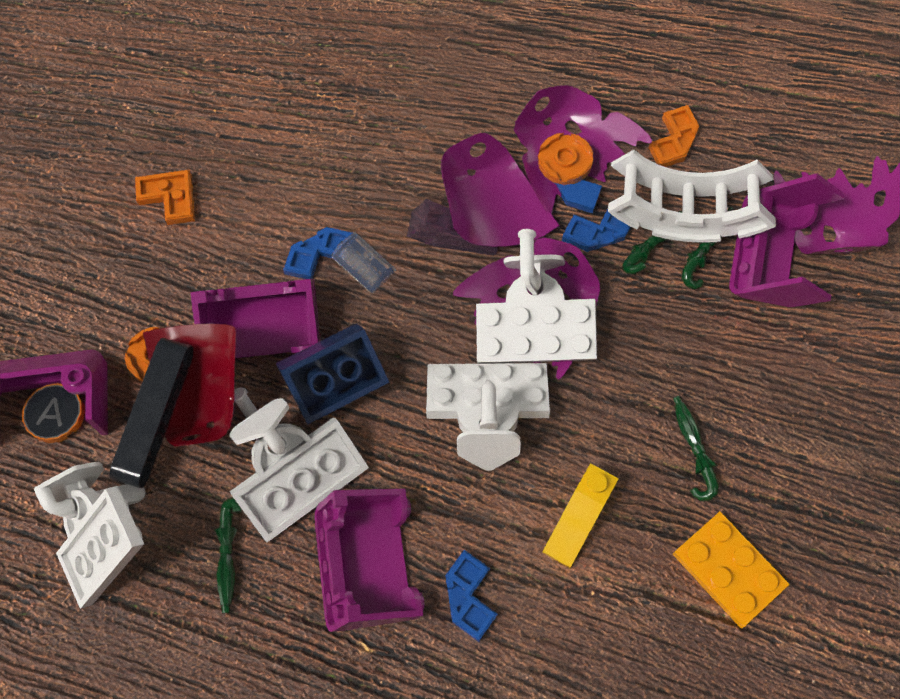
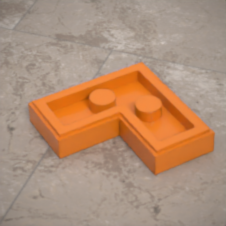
M190 169L135 177L136 201L138 205L164 202L167 225L195 221L193 184Z

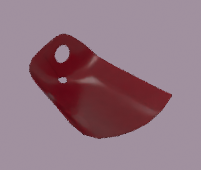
M192 324L143 332L149 362L161 338L191 345L194 348L193 359L166 430L165 439L173 446H186L219 440L226 435L231 426L235 402V327L227 324ZM209 422H214L213 428H207L206 426ZM190 435H201L200 437L193 440L182 441L184 437Z

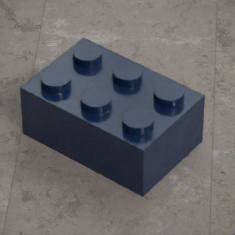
M358 323L276 363L307 424L389 383L365 329Z

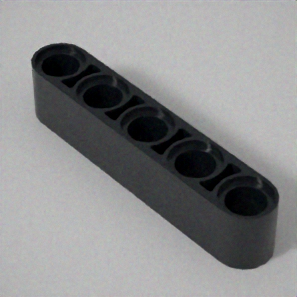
M161 338L158 341L112 461L109 473L111 480L137 488H143L146 485L190 368L194 354L193 346L166 338Z

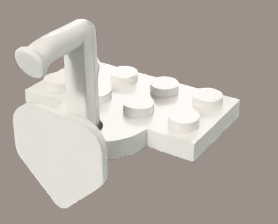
M531 229L520 230L518 232L520 256L504 258V265L507 268L520 269L521 277L516 279L510 286L505 303L476 304L477 363L597 360L596 300H565L561 286L554 278L545 274L544 271L565 265L564 257L551 254L534 255L536 232Z
M547 363L428 364L427 419H458L459 428L463 432L457 437L458 456L483 470H493L520 454V436L514 432L517 428L518 418H549Z
M245 388L235 389V403L246 419L232 429L230 437L236 445L256 439L252 448V464L256 473L232 489L230 493L264 540L269 542L314 509L332 491L341 489L369 467L336 418L333 417L307 435L300 427L295 425L279 424L290 408L282 398L275 399L257 410L247 396Z
M100 462L73 466L34 488L43 509L50 514L63 517L68 538L56 554L80 609L93 605L144 545L141 530L135 525L129 512L130 504L138 503L145 497L144 487L137 488L126 484L95 491L91 486L104 470Z

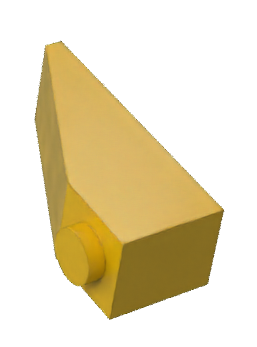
M590 463L542 553L571 568L614 490L618 478Z

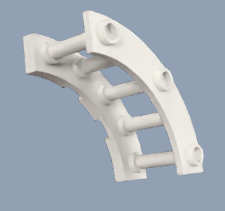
M635 150L611 162V166L625 176L624 195L609 203L608 212L635 229H638L640 226L651 230L653 236L676 241L720 242L721 237L738 234L739 238H744L776 227V218L760 203L759 186L774 180V178L758 160L737 168L707 173L670 169L648 160ZM636 183L651 188V203L636 194ZM747 190L748 206L728 212L727 194ZM663 192L683 196L682 213L662 208ZM694 196H716V214H694Z

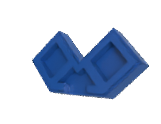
M585 180L568 185L555 183L567 206L593 214L601 192V185Z
M608 209L600 225L574 214L562 236V241L589 252L624 241L631 227L610 214Z
M326 227L316 232L317 235L304 242L301 240L293 244L283 269L284 274L303 279H312L319 257L336 259L333 256L354 236V233ZM351 245L341 253L344 258H348Z
M464 550L445 575L453 624L479 643L498 614L472 596L490 571V568Z

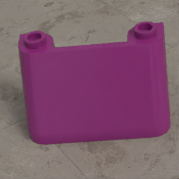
M315 279L190 292L194 324H227L235 327V358L286 352L298 353L320 342Z
M405 488L334 490L317 505L315 510V531L324 615L329 632L415 620L423 616L424 597L415 586L408 587L400 531V526L404 524L406 518L411 513V504L406 497Z

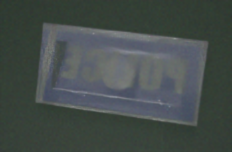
M356 232L341 241L332 253V258L370 293H374L396 271L389 262Z

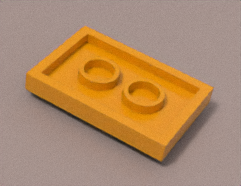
M720 511L672 554L741 629L790 585Z

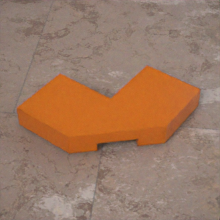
M688 105L663 113L662 119L670 136L652 141L648 147L656 164L668 167L685 161L699 129V124Z

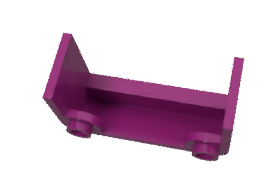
M818 173L759 189L760 203L776 218V227L744 238H739L737 234L729 282L731 292L743 299L784 307H797L831 301L832 295L806 278L789 279L796 230L807 228L814 222L817 217L818 205L842 200L845 194ZM748 195L742 203V208L748 206Z
M83 350L0 361V396L4 392L41 388L45 385L57 383L62 384L64 389L71 394L86 393V421L101 435H108V365L100 352L96 350Z

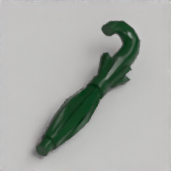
M733 207L728 208V212L735 210ZM701 242L698 249L687 254L689 258H687L688 262L682 270L681 278L685 286L695 290L704 285V281L701 279L694 281L692 275L698 266L699 268L704 267L706 254L717 242Z
M652 235L644 243L632 246L631 254L624 260L622 270L627 274H636L646 268L644 263H646L651 250L658 243L666 239Z
M676 396L673 400L681 434L692 447L694 457H696V474L702 473L707 486L705 492L699 491L698 488H693L690 492L699 501H710L718 494L719 483L713 470L718 465L706 454L705 448L702 445L699 426L686 404L682 402L681 397Z
M232 497L223 502L220 510V528L214 529L221 544V556L216 576L222 614L230 613L235 585V569L231 556V544L238 529L232 527V511L233 513L242 512L241 507Z

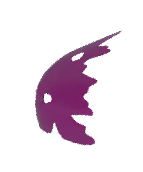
M570 85L554 86L539 90L524 107L514 126L515 134L521 144L528 149L522 156L527 177L538 200L547 213V209L552 213L556 194L561 197V193L556 184L544 177L540 171L538 154L541 144L548 137L557 133L571 136V132L566 130L565 123L572 120L579 126L582 132L576 135L585 139L593 151V164L588 176L601 182L606 181L604 172L607 169V163L613 162L625 155L614 141H624L632 146H636L637 141L652 142L650 135L642 127L619 112L610 113L605 120H602L600 102L595 97ZM548 97L549 103L547 107L542 111H536V103L541 98ZM551 117V123L545 125L543 121Z
M876 156L872 171V181L868 188H865L863 183L853 188L843 171L838 168L835 176L827 181L845 194L844 199L818 205L817 217L809 226L811 234L804 235L801 230H796L794 240L801 252L805 254H849L874 249L887 244L889 233L886 229L900 215V163L890 173L887 161L881 160ZM775 171L774 185L785 182L781 174ZM802 172V177L809 175L806 172ZM885 190L884 204L880 207L874 205L875 194L878 191ZM824 226L833 228L836 234L833 242L825 241L823 236Z
M551 238L537 239L534 242V255L551 254L564 257L566 252H570L577 257L579 261L578 267L569 265L565 260V265L544 270L545 274L558 282L563 292L570 297L569 300L595 299L597 306L600 283L580 249L572 244ZM504 258L486 265L469 276L455 288L453 295L481 299L479 304L505 303L506 298H500L496 292L506 284L511 286L516 279L521 277L520 269L507 268L504 265ZM562 270L568 277L565 279L560 278L558 275L559 271ZM573 361L552 362V366H558L557 379H560L566 373Z

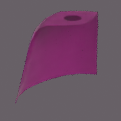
M487 133L475 134L448 148L441 160L443 183L454 229L464 240L481 246H513L520 244L518 232L522 229L534 230L536 232L534 240L559 226L547 209L548 213L545 211L531 184L508 150L493 136ZM484 143L486 150L482 155L478 157L470 155V149L474 144ZM467 170H476L475 175H468Z

